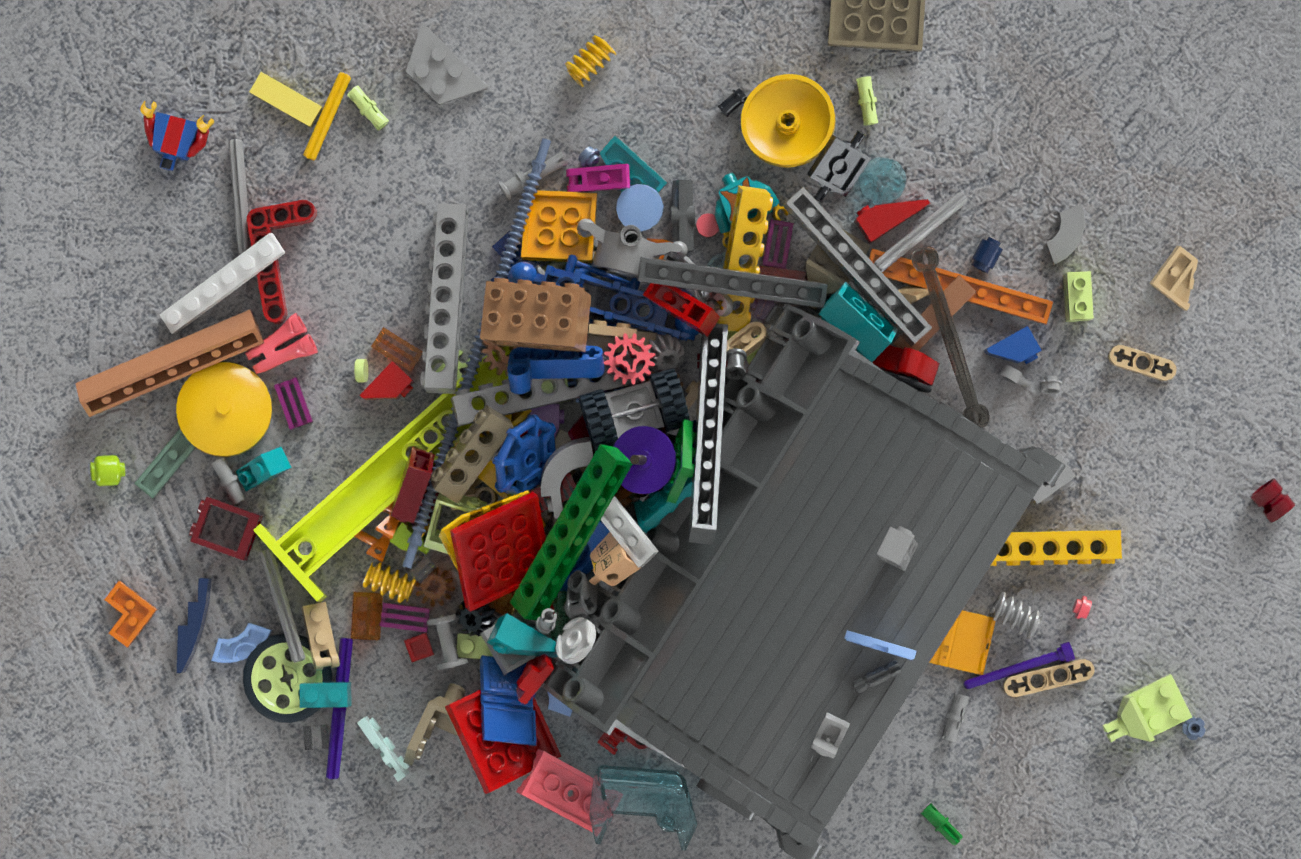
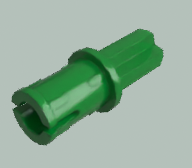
M932 803L920 813L935 827V831H939L952 845L955 846L962 840L963 836L950 824L949 818H945Z

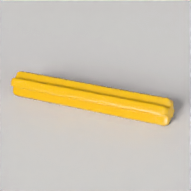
M343 72L338 73L303 153V156L307 159L316 160L351 80V77Z

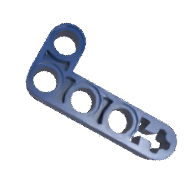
M586 346V352L517 347L511 350L507 366L510 391L514 394L527 393L531 389L532 379L597 378L605 372L603 350L598 346Z

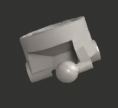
M582 219L577 224V232L580 236L590 237L593 235L598 240L597 252L594 253L591 266L613 274L637 278L640 256L659 259V256L670 253L672 258L680 260L688 253V248L684 242L655 243L648 241L642 237L640 229L634 225L625 226L621 233L605 231L590 219ZM632 235L638 237L633 243L626 242L628 237Z

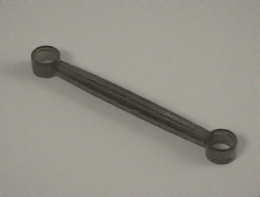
M930 246L917 249L912 254V264L917 271L923 272L940 332L966 405L963 416L980 428L985 427L989 423V411L984 405L978 403L956 327L935 270L939 264L938 253ZM923 254L927 257V265L924 263ZM974 411L977 412L978 422L975 421Z

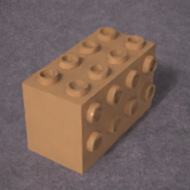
M494 278V282L486 281L480 339L491 345L586 352L591 295L585 292V288L572 283H565L564 287L557 286L554 282L542 281L541 285L532 284V281L518 280L517 283H513L505 278Z

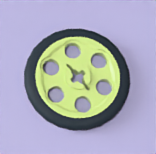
M284 633L273 635L261 644L259 643L246 660L243 669L245 694L256 711L267 719L280 723H293L303 721L314 715L320 708H300V684L332 682L331 666L323 667V670L316 671V674L312 677L304 674V666L307 663L313 664L308 638L299 635L305 660L294 663L286 658L285 653L289 648ZM324 651L320 652L321 658L327 657ZM266 656H272L276 660V666L271 670L263 665V660ZM285 671L294 676L291 679L290 685L287 682H282L281 678L285 676ZM263 679L269 680L272 684V688L268 693H264L259 689V682ZM279 695L289 697L290 703L287 708H280L277 705Z

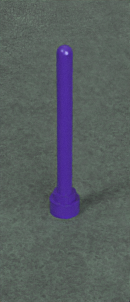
M1070 642L1060 644V647L1056 648L1054 652L965 680L963 686L966 689H971L1057 660L1069 662L1075 660V656Z

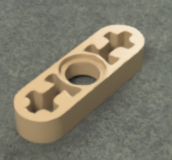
M1124 345L1113 347L1108 354V359L1113 366L1160 381L1170 380L1176 374V365L1173 361ZM1122 350V355L1131 357V353H1134L1135 355L1131 359V366L1127 365L1129 360L1126 359L1117 362V357L1114 356V353ZM1140 356L1148 359L1149 365L1145 370H1141L1136 366V360ZM1154 360H1157L1156 366L1163 367L1167 364V369L1171 370L1165 376H1162V371L1157 369L1150 373L1154 366Z

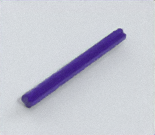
M351 638L340 639L339 667H337L336 682H349L353 639ZM333 707L326 778L328 779L339 778L346 707Z

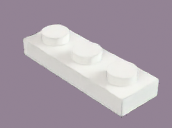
M614 496L601 521L638 568L643 567L659 551Z

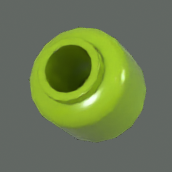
M116 455L96 456L94 462H90L91 481H95L98 486L118 485L121 477L125 476V463H120Z

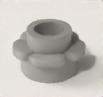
M1045 376L1043 380L1039 381L1041 392L1044 394H1057L1060 392L1062 382L1056 376Z

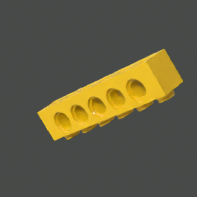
M738 185L723 269L759 274L758 259L762 257L764 251L762 238L763 234H766L768 230L767 211H771L773 198L770 197L771 194L766 189ZM756 208L758 210L757 215L754 218H748L749 210ZM753 232V237L750 241H743L745 233ZM749 255L747 263L739 264L741 256ZM727 294L733 302L740 301V306L738 309L732 310L728 316H720L717 323L727 324L729 331L739 332L750 323L751 312H749V307L755 298ZM717 301V303L721 306L719 310H723V302Z
M1121 530L1011 532L1004 543L1007 547L1006 554L1003 556L997 554L990 566H997V561H1006V566L1021 565L1020 561H1030V565H1044V560H1053L1054 565H1068V560H1077V564H1092V559H1101V564H1115V559H1122ZM1095 540L1101 544V551L1098 554H1094L1090 549L1091 543ZM1047 541L1054 545V551L1051 555H1046L1043 551V545ZM1070 541H1074L1078 546L1077 552L1073 555L1069 554L1066 548ZM1023 542H1027L1031 548L1030 553L1026 556L1022 555L1019 551V546Z

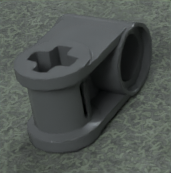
M579 570L575 571L568 579L565 603L566 614L571 619L581 617L583 614L590 615L596 612L599 583L593 585L588 581L585 573Z

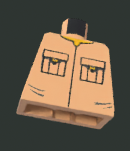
M609 532L591 552L590 558L593 569L586 574V577L593 585L602 580L610 586H615L640 568H638L611 532Z

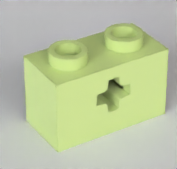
M1091 271L1067 272L1063 275L1066 322L1090 321L1094 319Z

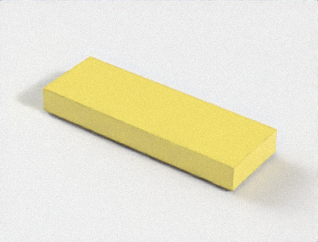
M260 72L249 91L252 95L310 128L323 108Z

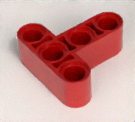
M891 345L872 362L881 370L916 378L918 382L928 386H933L940 363L920 351L907 347L901 349Z

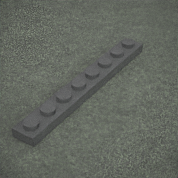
M641 256L637 281L820 308H823L828 287L826 283Z

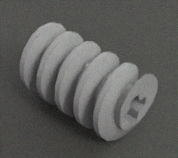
M1001 592L989 614L994 613V621L1002 617L1001 625L1003 626L1010 621V630L1019 626V635L1025 630L1028 631L1027 639H1030L1038 629L1043 616L1039 618L1038 610L1031 613V607L1028 605L1022 609L1023 602L1021 601L1014 604V597L1012 596L1005 600L1006 593Z

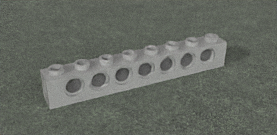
M804 187L786 202L784 208L872 305L898 329L897 332L911 347L932 329L927 321Z
M438 204L437 211L433 212V225H436V232L431 236V247L434 248V256H430L429 261L430 271H433L432 279L428 280V293H431V300L426 304V316H429V325H425L424 338L428 340L427 348H423L422 355L423 362H426L425 371L421 372V385L424 386L427 393L456 394L469 210L466 204ZM454 226L455 230L451 234H445L444 230L446 227ZM446 249H453L452 255L448 257L442 256V253ZM443 272H452L449 279H440ZM449 294L450 298L447 302H439L441 295ZM441 317H447L448 322L445 325H437V321ZM439 340H446L447 343L444 348H435ZM438 363L445 364V368L441 372L434 371V367Z
M627 351L626 358L623 361H627L631 369L635 358H631ZM641 364L637 365L636 373L642 370ZM604 366L605 372L599 377L597 383L591 382L588 378H575L576 387L568 388L564 382L565 378L532 379L530 397L522 399L518 394L510 391L509 380L506 379L502 381L503 385L493 387V383L478 386L479 391L470 392L469 389L456 391V396L451 398L457 426H463L473 423L474 417L479 411L472 407L471 402L473 398L482 399L484 407L488 405L505 416L579 398V395L600 389L606 392L631 386V383L627 381L624 386L620 378L614 382V376L612 374L607 375L606 373L610 366ZM636 379L635 384H640L641 382ZM544 381L552 383L554 388L552 393L547 394L542 391L541 385ZM498 392L506 394L507 403L504 405L498 404L495 401V394Z

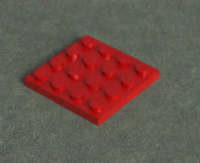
M534 492L450 530L465 608L471 612L518 589L546 540L538 495Z
M481 689L445 706L485 794L530 773L533 769V761L538 749L556 758L561 757V753L535 697H533V710H535L536 746L483 740Z

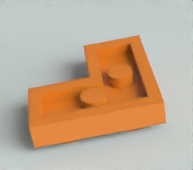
M121 581L117 582L104 599L123 614L109 634L127 648L158 610Z

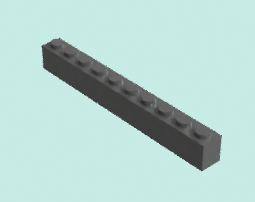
M716 323L708 337L703 334L701 336L696 435L694 442L695 454L693 458L695 469L692 476L688 542L713 545L717 529L727 324Z

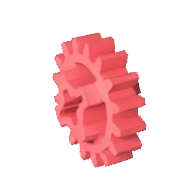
M626 333L623 335V340L616 336L614 338L615 345L611 343L607 345L611 351L604 352L603 355L609 358V360L604 361V366H610L606 372L607 375L613 373L615 375L613 381L616 382L620 378L624 386L627 381H630L631 385L635 386L636 379L641 383L644 382L643 375H651L648 367L652 368L655 366V363L650 361V359L655 357V353L648 352L652 345L645 346L644 337L640 341L636 340L637 336L635 333L632 339L628 338ZM632 345L639 347L642 352H637L632 348ZM622 346V353L613 357L615 351ZM627 350L630 357L635 358L631 369L628 362L623 361L626 358ZM645 362L643 369L636 373L637 365ZM621 367L626 371V374L621 373L616 368Z

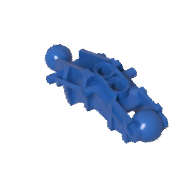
M575 255L568 256L565 271L547 265L545 275L537 273L536 268L532 264L519 262L513 265L508 272V280L513 283H517L518 280L532 281V284L541 285L542 281H547L564 287L565 283L572 282V284H578L581 288H583L584 283L617 292L618 294H615L610 300V308L613 313L590 306V314L603 317L607 321V326L616 327L617 323L631 324L633 328L657 333L658 335L665 336L668 333L671 337L682 341H687V339L694 341L695 336L700 333L675 318L676 330L666 328L668 312L643 296L645 291L638 290L640 281H637V278H632L631 281L577 261L578 257ZM591 272L615 281L610 283L594 278ZM622 299H626V309L623 311H618V302ZM648 305L650 308L649 314L641 317L639 314L640 308ZM589 319L588 324H593V320Z

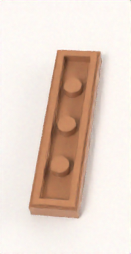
M958 275L920 314L932 329L912 347L901 335L893 344L901 349L907 347L919 351L976 291Z

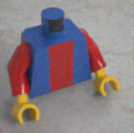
M145 101L142 103L140 110L144 115V130L148 143L153 151L163 155L160 168L173 171L176 159L188 161L190 157L197 155L206 146L209 135L208 129L214 124L212 118L208 121V124H205L203 122L204 115L196 122L156 112L155 115L153 113L157 108L156 102L153 101L152 109L146 108Z

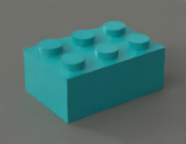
M847 282L826 301L819 313L822 316V320L860 341L856 351L870 362H873L891 344L898 331L894 325Z

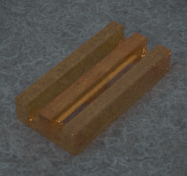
M384 327L371 348L410 372L413 371L423 355V351ZM385 334L417 354L415 357L411 356L385 340L383 336ZM380 342L412 362L410 365L406 364L380 348L378 344Z

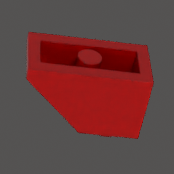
M391 361L360 396L365 400L399 399L401 396L405 398L414 389L412 386L414 381Z

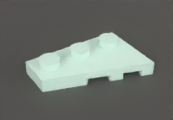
M366 716L361 719L357 724L374 748L380 749V755L384 763L391 769L394 768L397 773L393 776L399 782L410 773L407 770L410 767L409 764L403 762V756L398 757L393 751L395 748L394 744L388 737L383 738L379 732L381 727L373 717L369 719Z

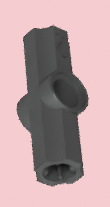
M675 180L672 185L673 206H671L673 242H684L688 252H693V227H695L693 180Z

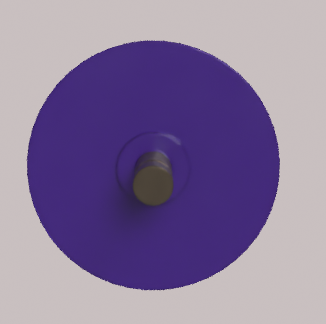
M648 426L631 428L624 432L613 446L617 447L632 463L630 470L621 483V486L633 493L649 494L663 488L671 479L676 466V454L673 444L660 430Z

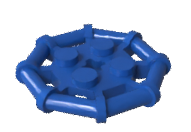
M532 414L524 422L506 431L507 436L498 455L493 458L496 471L495 488L498 492H504L513 496L524 491H531L540 485L543 468L549 457L556 450L554 435L556 427L553 423H547L536 414ZM528 430L526 435L520 437L521 434ZM505 466H507V470H508V474H507V475H506V473H505ZM517 480L516 486H512V484Z

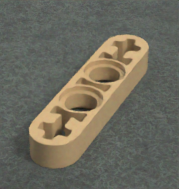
M1078 659L1011 675L1004 680L1003 690L1011 697H1019L1086 681L1094 675V666L1086 659ZM1081 663L1089 667V671H1086V676L1083 677L1081 673L1073 674L1075 679L1071 680V671L1068 666L1072 665V670L1079 669ZM1059 668L1064 669L1066 672V679L1062 682H1057L1054 679V672ZM1040 674L1043 677L1044 682L1041 687L1035 688L1031 685V677L1033 675ZM1026 676V684L1029 690L1025 691V686L1018 687L1016 693L1013 690H1008L1011 680L1021 683L1024 682L1022 677Z

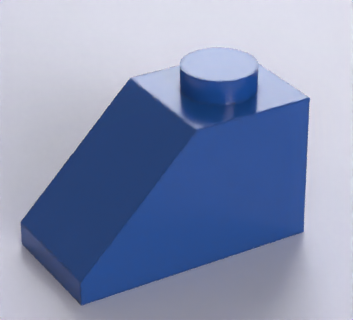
M1028 326L984 350L986 355L1017 364L1022 361L1025 364L1038 358L1036 353L1042 351Z

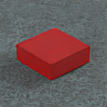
M427 632L404 640L412 663L435 655Z

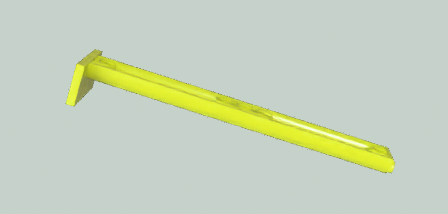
M509 346L500 347L505 351V356L510 354ZM492 351L493 357L497 361L498 357L496 353ZM487 355L482 358V362L478 363L480 368L476 369L478 374L474 375L476 381H472L474 387L470 388L471 392L479 391L478 386L493 383V387L503 385L502 381L508 379L505 371L501 375H496L497 368L488 369L491 363L483 362ZM461 377L457 381L456 391H458L457 388H461L459 382L463 381L464 378ZM502 392L496 393L495 401L502 405L507 401L506 394ZM442 394L279 540H276L261 524L253 530L317 602L321 603L327 596L309 576L395 500L408 461L406 456L407 450L411 447H416L435 454L434 460L438 459L436 453L440 452L438 447L442 446L440 441L444 440L442 434H446L445 427L442 425V419L453 413L451 410L453 407L451 398L456 394ZM472 399L471 404L475 410H482L484 408L482 399ZM473 423L457 427L459 433L454 436L456 437V440L452 442L454 447L455 443L459 442L462 432L465 429H469ZM430 431L435 432L438 436L436 442L432 444L424 440L425 434ZM304 542H309L312 545V551L308 555H302L299 551L300 545Z

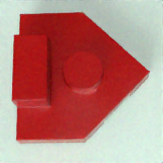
M543 654L527 662L521 677L517 680L516 692L518 701L527 704L554 670L549 656Z

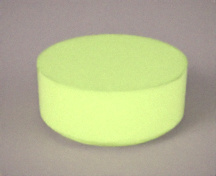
M357 359L355 361L354 374L358 383L368 381L369 373L366 359Z

